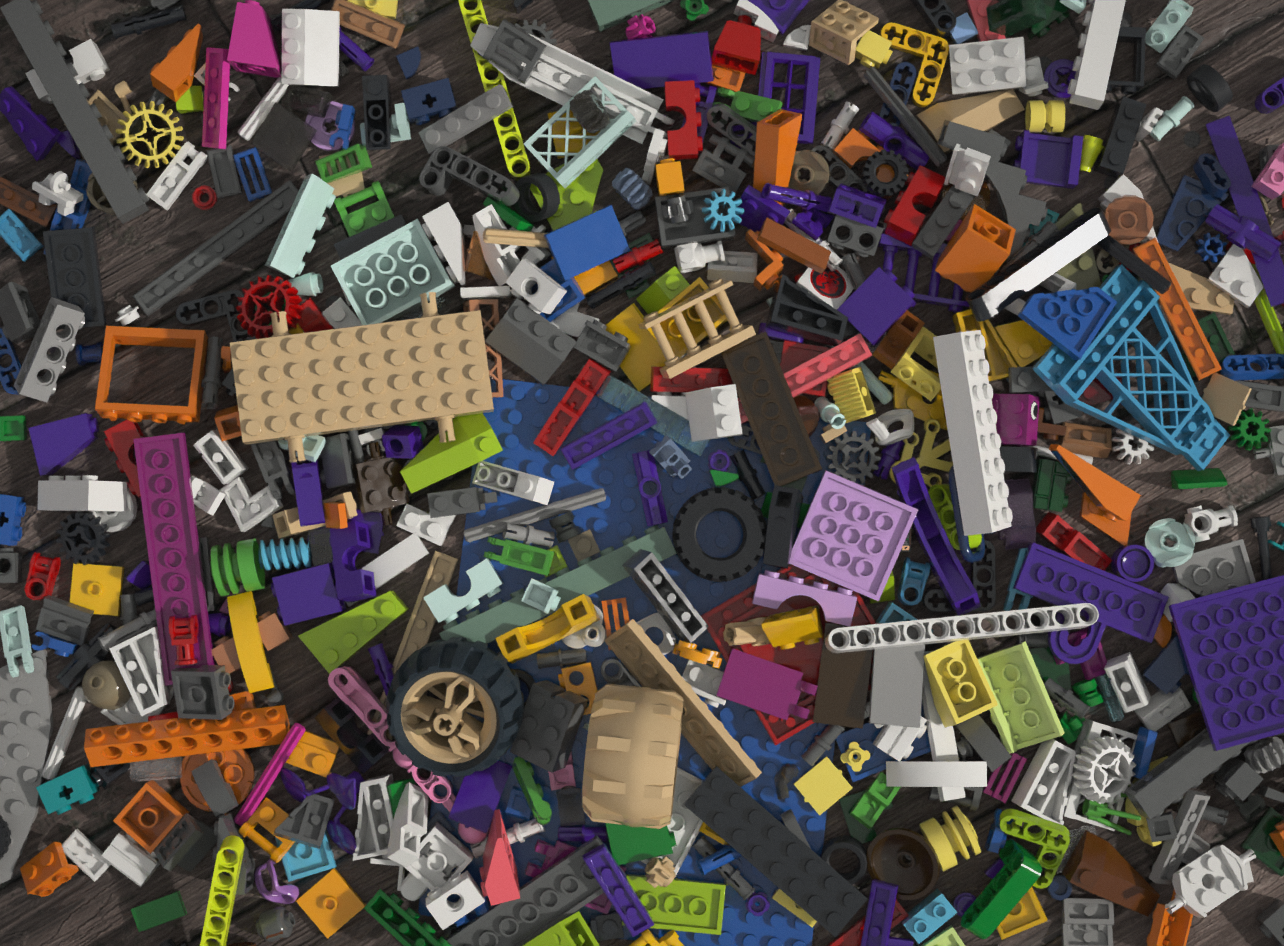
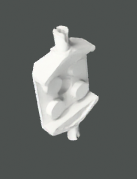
M1216 845L1175 872L1172 883L1176 895L1174 900L1165 904L1167 912L1172 914L1179 908L1184 907L1190 914L1198 918H1205L1207 916L1206 913L1239 891L1247 890L1248 885L1244 866L1256 858V855L1253 854L1254 851L1248 849L1240 856H1237L1224 845ZM1204 875H1207L1211 881L1208 888H1205L1202 883Z

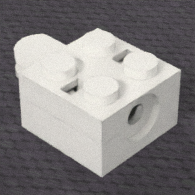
M436 822L420 840V859L405 867L410 873L401 883L400 890L402 895L408 900L415 901L428 888L430 890L438 886L443 888L449 884L448 880L454 874L461 873L473 860V852Z

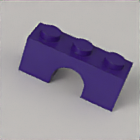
M352 521L348 522L347 528H330L329 542L332 547V567L335 571V592L338 600L355 602L375 597L374 573L363 569L357 570L355 566V559L358 553L371 548L368 524Z

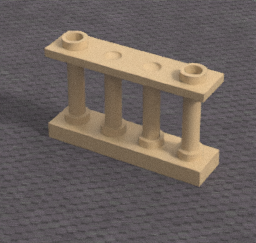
M722 278L708 284L710 288L659 314L657 311L643 317L644 322L638 324L640 329L651 327L666 359L664 362L666 366L659 370L663 378L671 379L756 335L752 325L739 323L727 297L725 289L733 285L732 280L723 281ZM715 294L731 327L729 328L730 333L724 336L718 334L703 300ZM693 305L709 337V344L703 347L696 344L681 312ZM670 317H673L688 349L686 351L687 355L681 358L674 355L660 325V322Z

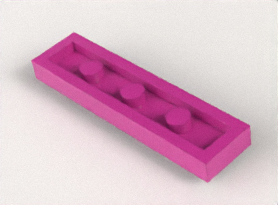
M206 47L202 147L226 149L230 63L227 61L229 49Z

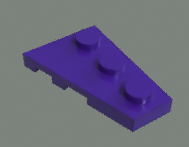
M12 86L4 88L0 94V111L6 116L13 130L22 139L26 149L33 155L35 160L45 159L61 135V132L57 128L51 129L46 124L47 119L42 114L36 115L32 111L31 104Z

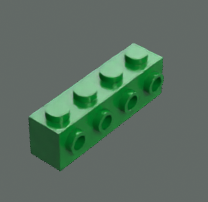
M379 889L364 907L403 946H452L443 937H440V939L434 936L436 930L426 922L421 924L418 921L420 916L410 907L406 910L402 906L404 901L395 893L388 895Z

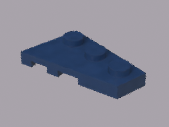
M1183 175L1157 232L1156 237L1159 245L1172 252H1178L1207 219L1211 210L1217 204L1220 205L1229 194L1225 193L1222 197H1214L1206 191L1200 181Z

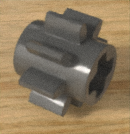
M685 194L666 198L667 203L662 206L664 218H671L672 223L690 219L689 214L694 211L692 199H685Z

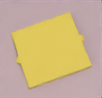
M827 756L793 783L805 797L804 801L809 802L819 816L853 788L843 777L842 770L837 769Z

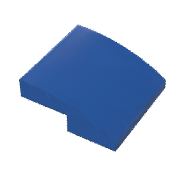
M554 258L540 267V269L566 289L567 292L550 315L543 312L540 313L549 322L585 298L574 277L566 281L562 279ZM537 283L532 287V294H535L538 290Z

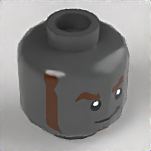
M283 906L263 911L256 921L258 935L268 942L289 937L295 926L294 915Z

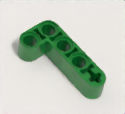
M1012 839L1006 841L1004 847L1000 849L999 855L1005 865L966 910L961 919V926L980 939H986L994 932L1038 880L1042 872L1041 864L1033 853Z

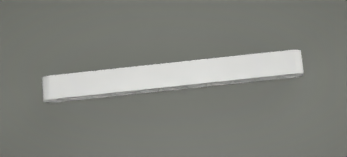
M1081 603L836 628L827 634L825 645L832 653H844L1081 629L1093 625L1099 618V612L1094 605ZM1081 610H1085L1089 614L1088 622L1080 618ZM1056 612L1064 615V624H1059L1056 621ZM1032 614L1040 618L1039 627L1031 623L1030 618ZM1007 617H1011L1015 620V629H1010L1007 627ZM983 619L991 623L990 632L982 629L981 622ZM957 622H962L966 625V634H960L957 631ZM933 624L939 625L942 628L941 637H936L932 633L931 628ZM908 627H913L917 630V639H911L907 636ZM884 629L892 632V642H887L882 638V631ZM858 632H864L867 634V644H861L858 642ZM834 634H838L843 638L844 643L842 647H837L832 643V636Z

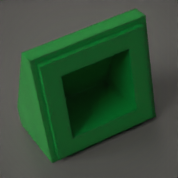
M709 470L715 487H721L739 478L738 474Z

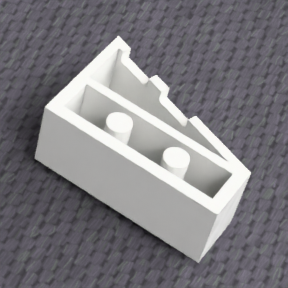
M82 475V480L81 476H65V480L64 476H49L48 481H38V510L126 512L127 482L98 481V476Z
M153 627L109 648L141 716L170 704L168 685L165 686L158 627Z
M392 774L369 778L360 783L357 814H359L358 825L355 831L357 847L353 853V861L388 853V843L394 818L387 786L394 783Z

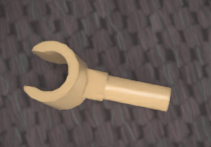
M122 81L115 86L114 90L121 99L124 110L132 115L126 97L132 90L127 82Z

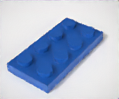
M921 703V716L925 718L923 703ZM868 721L863 723V729H848L835 739L841 754L845 753L851 742H857L861 749L867 750L870 753V759L862 764V769L858 772L853 771L852 767L845 763L852 782L885 770L886 761H898L872 744L884 726L876 728L874 724H870ZM927 729L921 738L916 737L911 744L914 747L907 759L902 758L901 761H908L931 751ZM854 754L853 758L857 759L858 756Z

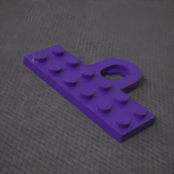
M1030 542L1013 589L1056 606L1090 603L1097 608L1099 612L1098 620L1093 625L1088 626L1086 637L1077 646H1071L1068 643V630L1048 632V645L1053 655L1059 660L1070 664L1083 663L1095 654L1106 626L1152 643L1169 598L1034 542ZM1081 610L1080 616L1084 617L1088 622L1089 614L1087 611ZM1056 612V621L1059 624H1064V615Z

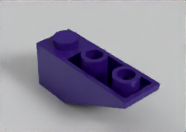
M297 457V462L291 464L300 526L325 523L319 460L317 458L316 462L309 460L299 462Z

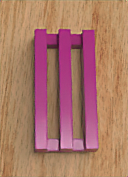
M1016 753L1010 754L1012 757L1009 759L994 792L990 789L1001 766L991 772L987 780V787H984L982 792L1006 803L1027 760ZM1017 759L1019 761L1001 796L999 795V793L1012 769L1015 760Z

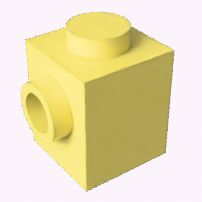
M869 30L860 39L856 47L855 57L860 59V63L865 67L879 69L881 63L887 64L893 51L889 50L892 42Z

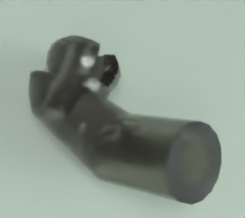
M785 764L776 773L774 782L777 799L789 798L787 784L799 772L795 764Z

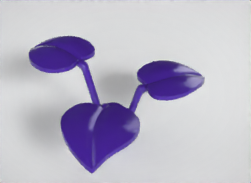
M284 767L281 768L280 776L285 789L291 797L299 802H303L306 796H311L329 788L336 795L343 806L333 821H328L327 831L332 841L340 849L353 855L357 847L354 836L346 826L340 823V817L346 808L349 810L355 808L356 794L360 790V783L364 781L363 777L356 771H353L346 777L336 773H329L327 775V785L307 790L304 782L298 775Z

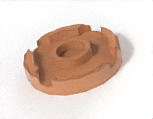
M1136 195L1117 197L1108 205L1104 212L1111 228L1109 235L1121 244L1131 245L1142 241L1149 234L1153 226L1154 215L1151 207L1144 199Z

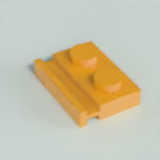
M305 731L286 763L327 778L333 767L339 746L331 739Z

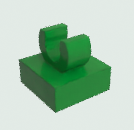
M1065 711L1058 718L1064 730L1062 737L1070 744L1078 738L1082 730L1080 727L1083 726L1082 723L1085 721V718L1083 717L1081 720L1076 715L1071 717Z

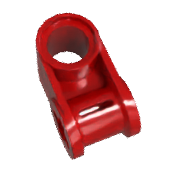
M34 552L30 561L29 573L24 589L28 598L43 601L44 597L52 595L56 577L61 566L60 557L49 558L41 556L39 552ZM38 583H41L44 588L40 596H37L34 592V588Z

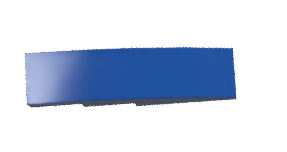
M76 160L69 183L72 188L84 194L83 201L76 203L74 212L67 216L58 213L56 208L50 231L83 227L91 205L86 189L89 183L88 178L92 174L85 160Z

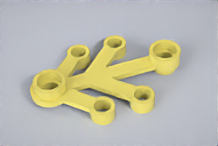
M928 419L924 423L926 433L916 461L919 464V468L927 466L949 473L950 468L953 466V461L948 462L936 459L951 450L949 439L932 449L936 433L940 430V423L935 419ZM934 422L936 427L930 431L928 428L929 424ZM913 432L915 439L912 443H908L907 439L903 440L905 445L901 459L891 467L912 458L914 446L919 443V436L915 432ZM890 468V478L896 483L892 468ZM921 473L924 483L929 487L942 484V478L938 474L930 473L926 475ZM937 477L936 484L931 485V478Z

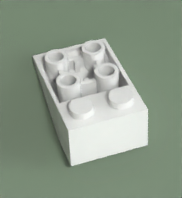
M449 202L422 216L426 222L422 224V227L430 241L436 240L437 245L433 247L442 262L447 261L450 265L446 267V270L454 284L459 282L464 287L466 286L465 237L463 235V227Z

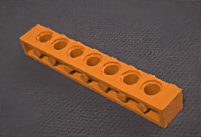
M285 705L232 711L231 714L222 720L173 718L86 729L84 750L90 767L278 745L283 742L288 734L290 723Z

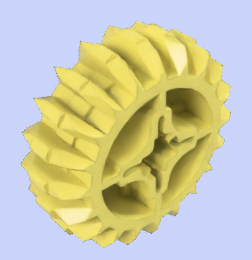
M150 101L149 109H146L144 102H140L141 110L139 111L135 105H131L132 115L127 111L123 112V115L128 118L125 122L121 119L117 121L120 125H124L123 130L115 129V133L123 134V138L116 139V143L124 142L126 145L120 148L121 151H130L126 159L131 160L133 156H136L135 165L139 166L141 160H145V168H149L150 161H153L155 168H158V159H161L164 164H168V159L165 156L168 154L171 158H174L176 155L171 151L172 148L176 150L181 149V146L175 144V140L183 141V136H176V131L183 130L182 126L174 127L173 125L179 121V118L175 117L170 120L169 116L173 111L169 109L165 114L162 113L164 109L163 104H160L158 110H155L154 101ZM149 114L163 119L168 127L155 128L151 123ZM141 115V131L129 135L130 125ZM146 122L148 128H152L151 131H162L161 134L152 137L153 148L151 142H147L148 138H137V136L146 133ZM170 135L167 147L158 154L157 140L162 136ZM130 142H145L150 151V156L136 151Z

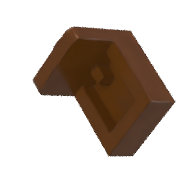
M1039 407L1037 434H1042L1043 439L1057 441L1058 437L1065 436L1067 426L1042 423L1044 408Z

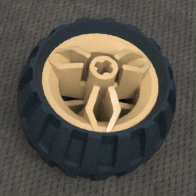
M452 637L447 641L442 639L436 640L412 653L394 675L386 700L388 712L387 725L390 734L394 735L396 739L395 745L402 755L405 754L411 759L412 764L417 768H424L433 772V775L442 777L447 775H455V777L469 776L475 771H483L496 763L515 741L522 724L524 712V697L520 690V680L515 670L510 669L507 665L508 660L500 652L495 653L487 647L488 644L481 641H467V638ZM429 690L443 701L427 696V691ZM468 713L484 718V723H481Z

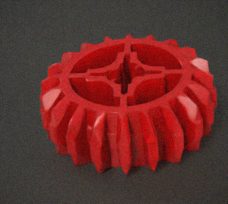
M267 275L266 280L258 277L257 284L249 281L251 287L249 290L242 288L245 296L237 297L238 301L242 303V305L236 307V310L240 312L237 319L242 322V329L248 330V335L251 337L256 336V339L271 337L273 335L272 325L265 326V324L268 325L272 321L270 313L273 312L268 311L263 304L271 306L276 311L280 322L279 312L282 311V306L285 303L284 299L286 301L285 312L287 313L288 329L290 327L297 329L294 321L302 320L301 316L297 314V312L303 310V307L299 305L302 298L297 295V288L291 287V282L288 280L283 281V278L280 276L274 279L273 276ZM268 292H271L268 296H266V297H261V296H263L264 294H266V293H268ZM255 304H256V305H257V311H256V313L254 314V307H255Z

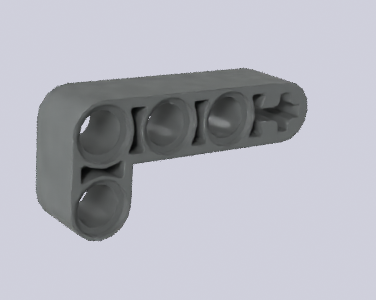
M440 146L433 151L419 176L421 185L435 196L444 194L453 179L506 206L515 204L520 196L518 188L507 177L447 146ZM450 157L448 162L443 164L444 160ZM467 167H469V170L467 171V173L462 174L463 171H464ZM489 177L487 183L482 185L483 180ZM437 178V181L431 185L433 179ZM499 187H501V188H502L503 190H505L506 192H504V191L500 192V191L498 190Z

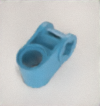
M908 557L905 558L897 597L901 604L912 606L921 601L930 572V563L922 564L911 561ZM907 588H912L916 593L915 599L911 602L907 601L904 597V592Z

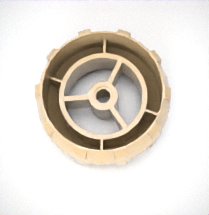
M606 684L596 692L588 727L582 785V808L593 822L661 829L671 823L684 698L675 691L651 687Z

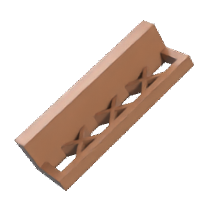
M478 299L464 302V312L478 311L479 305H492V316L487 321L481 317L483 330L487 327L492 331L499 321L498 299ZM485 343L486 353L489 352L495 358V365L489 370V376L496 382L497 391L492 392V398H502L504 396L501 354L495 350L493 351Z

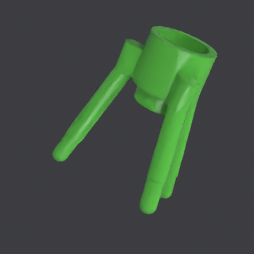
M1121 793V798L1128 797L1126 793ZM1084 799L1083 814L1087 816V819L1095 820L1127 835H1131L1132 832L1101 816L1110 814L1141 820L1139 815L1109 809L1106 802L1099 804L1096 801Z

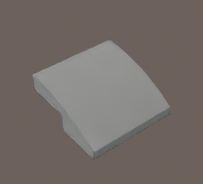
M1066 898L1063 900L1062 946H1113L1112 925H1114V907L1112 901L1085 898Z

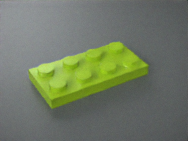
M627 874V880L654 921V925L650 928L721 935L726 884L674 879L667 887H660L658 885L654 888L646 881V876Z

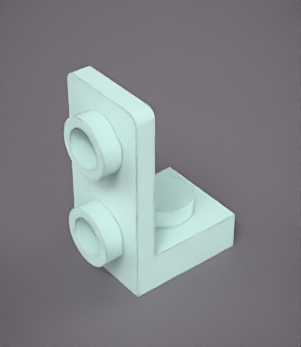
M1169 0L1165 9L1146 32L1145 43L1159 53H1162L1190 17L1194 8L1183 0Z
M394 104L396 114L391 115V142L411 139L405 104ZM361 123V140L363 146H366L365 123Z

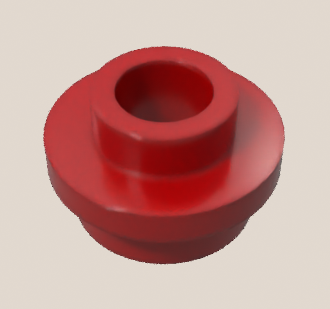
M203 185L194 190L192 201L197 208L209 210L215 206L217 195L214 189ZM204 194L209 195L207 202L201 201V197Z

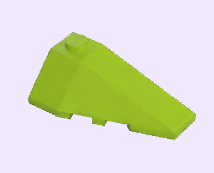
M483 413L453 418L456 440L449 442L448 432H445L447 442L440 443L438 433L400 471L411 494L503 451Z

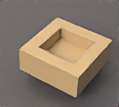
M829 424L822 428L824 433L819 437L823 444L847 432L845 425L840 429H834Z

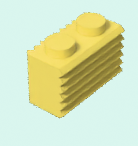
M861 367L837 374L827 380L829 382L827 384L828 391L833 396L835 405L838 406L840 413L845 416L846 423L876 413Z

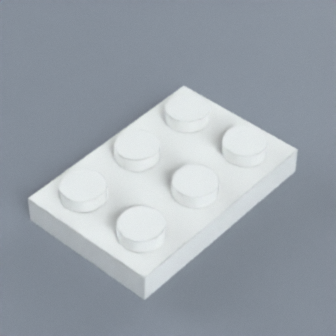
M1024 37L949 45L953 95L1027 87Z

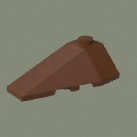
M1085 830L1062 871L1070 883L1145 916H1149L1160 897L1159 893L1107 840Z

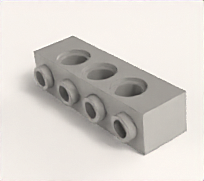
M53 297L50 298L14 383V387L19 394L48 402L49 397L55 393L57 378L65 370L68 352L73 350L77 331L83 327L85 322V313L79 306ZM66 324L63 331L56 332L58 326ZM56 347L54 353L46 354L49 348ZM47 369L45 375L37 377L40 370Z

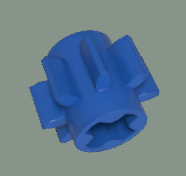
M1206 233L1204 234L1205 241L1199 239L1195 242L1199 245V248L1194 253L1200 254L1202 263L1210 259L1213 264L1217 262V256L1223 257L1226 255L1222 250L1227 242H1222L1219 239L1220 234L1211 238V235ZM1207 246H1214V250L1208 251Z

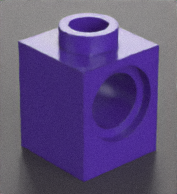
M393 425L382 435V445L385 448L386 458L413 459L424 448L419 426Z

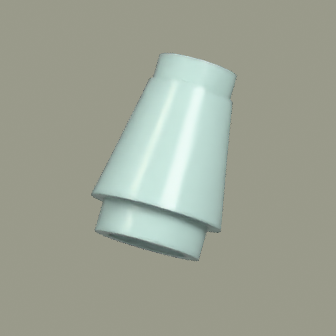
M310 272L288 280L292 283L291 287L297 288V295L317 296L318 293L323 292V280L319 273Z

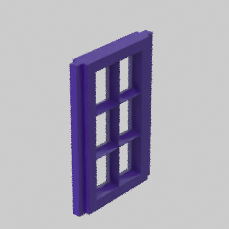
M762 52L758 96L771 99L772 87L786 88L785 104L781 109L802 114L801 131L797 143L813 144L820 57ZM775 63L788 64L786 83L773 82ZM793 64L806 65L805 84L791 83ZM791 88L804 90L802 109L789 108Z

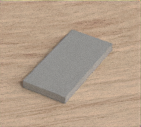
M913 627L907 628V636L911 639H917V630ZM884 629L882 631V638L887 642H892L893 634L890 630ZM925 644L873 650L869 711L870 724L920 727Z

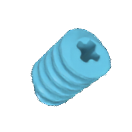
M301 537L298 545H296L294 539L290 538L289 544L285 545L284 540L280 539L279 546H276L274 540L270 539L269 547H266L264 540H260V568L262 569L264 565L266 570H271L274 564L276 570H281L284 564L286 569H291L292 564H294L295 568L298 569L301 568L302 563H304L306 568H310L312 565L310 541L308 544H305L303 537Z

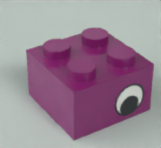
M993 394L992 405L997 414V422L995 424L997 434H999L1001 439V445L1037 446L1039 397L1030 394Z

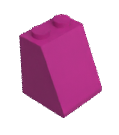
M245 0V3L237 2L227 61L237 72L274 78L282 77V61L270 17L263 7L260 6V3L256 1Z

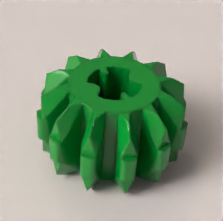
M1251 408L1247 409L1246 413L1242 410L1235 426L1227 427L1228 431H1234V435H1231L1229 439L1231 441L1238 439L1236 442L1237 448H1241L1244 445L1247 451L1251 450L1252 447L1258 449L1261 448V442L1269 440L1264 433L1271 432V428H1265V424L1269 422V419L1261 420L1263 412L1258 411L1254 414ZM1251 425L1253 429L1247 434L1246 429Z

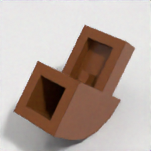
M907 310L890 327L872 356L892 369L925 323Z

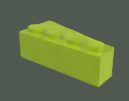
M392 590L302 633L298 637L330 674L334 669L341 667L409 610V608Z

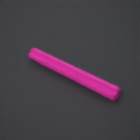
M294 723L236 815L234 819L236 824L242 826L256 811L281 771V768H283L306 731L304 726Z

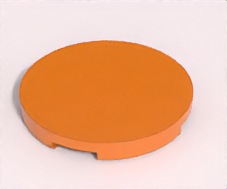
M245 749L188 755L183 758L180 766L182 791L186 798L201 810L212 812L201 794L191 771L211 759L217 761L224 781L230 783L238 805L247 798L253 787L255 778L254 765Z

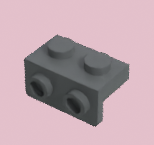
M595 319L593 323L587 320L573 348L617 372L631 348L630 344L627 343L628 338L618 332H615L614 335L606 331L607 326Z

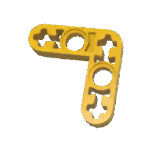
M887 23L880 32V36L888 40V35L885 32H889L890 29L895 30L894 35L899 37L902 36L903 32L907 33L903 39V45L899 44L900 38L894 37L892 40H889L892 42L890 48L923 58L911 98L916 106L927 107L935 97L948 56L949 44L941 37L897 23ZM911 36L919 37L921 46L911 48L908 45V38ZM940 44V49L944 50V52H940L936 61H933L932 58L935 50L931 47ZM927 66L934 67L937 71V76L933 79L927 78L924 75V68ZM924 84H930L926 91V95L929 98L921 101L917 93H921Z

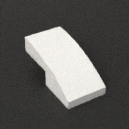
M739 0L733 14L749 16L752 19V23H754V27H758L761 30V37L773 43L779 31L776 25L757 6L748 0Z

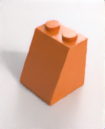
M974 204L939 256L935 271L943 278L950 279L958 284L964 291H974L990 280L1010 255L1016 229Z

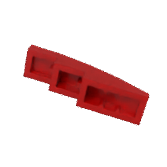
M590 358L562 400L558 403L533 443L554 456L611 371Z

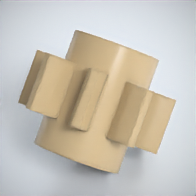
M666 856L663 859L660 857L652 858L645 867V872L647 873L645 875L647 877L646 881L654 888L658 885L660 887H667L676 875L674 872L675 868L673 867L674 863Z

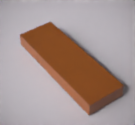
M769 218L763 221L757 238L761 243L820 274L825 271L831 254L830 250Z

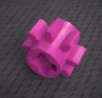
M642 14L640 16L635 15L627 21L630 25L626 28L628 39L653 37L652 34L656 31L653 20L648 16H643Z

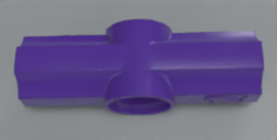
M874 112L869 113L859 127L862 133L883 146L887 152L893 150L895 151L894 154L898 155L899 153L902 156L901 159L905 160L908 165L918 170L920 165L924 167L929 159V156L921 146L908 137L901 127L891 125ZM896 138L901 142L899 144H892L890 140Z
M1218 204L1211 210L1205 220L1208 226L1226 235V238L1231 243L1242 249L1247 248L1268 262L1273 258L1281 245V242L1259 230L1260 228L1251 220L1243 216L1238 217Z
M650 450L632 454L647 527L668 522L655 458L649 453ZM648 481H652L657 485V491L653 495H647L643 491V485Z

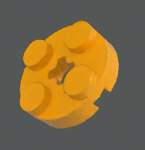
M679 640L678 644L675 643L672 651L673 654H680V657L705 665L706 663L713 664L712 667L720 668L722 658H720L721 652L709 648H703L700 651L696 649L697 644Z

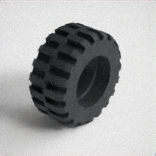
M727 487L708 488L689 498L678 511L672 533L674 549L682 564L696 576L715 582L734 580L746 575L753 569L764 554L767 533L766 521L761 509L754 503L755 501L744 495L743 492ZM715 511H724L735 516L743 530V539L738 550L724 558H715L707 555L700 548L696 538L699 522L707 514Z

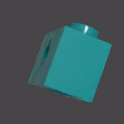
M88 764L36 787L48 814L56 811L57 815L71 810L70 804L79 801L81 805L94 799L93 793L100 790L90 777L91 772ZM72 787L73 792L66 795L65 790Z

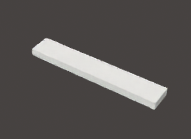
M927 651L924 655L929 654L933 651ZM924 661L922 703L925 719L927 720L926 726L933 761H959L953 726L945 728L937 712ZM937 787L940 802L966 797L964 787Z

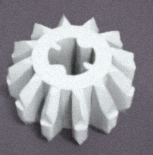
M1137 423L1134 425L1135 427L1141 429L1140 424ZM1121 429L1116 430L1119 437H1112V442L1118 443V446L1112 447V451H1120L1116 457L1118 460L1125 457V464L1129 465L1132 461L1135 464H1141V458L1149 459V454L1146 451H1153V446ZM1133 440L1137 447L1132 448L1128 441Z

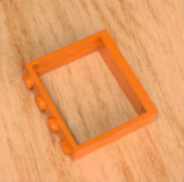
M106 326L95 410L99 416L110 418L111 421L122 418L131 422H141L142 419L152 420L155 423H166L167 421H177L179 424L199 422L203 395L201 383L205 376L208 339L205 330ZM115 344L195 348L188 406L108 403Z

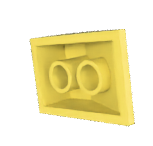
M969 640L952 642L923 656L934 705L945 728L957 725L998 705Z

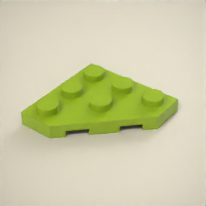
M598 159L566 188L550 172L546 173L555 182L560 194V204L557 212L552 217L546 218L552 230H556L592 213L603 175V168ZM564 164L554 169L556 173L564 167ZM531 184L530 190L542 210V194L537 186Z

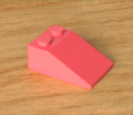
M500 809L494 811L483 853V867H480L482 893L484 897L488 896L491 906L520 899L518 869Z

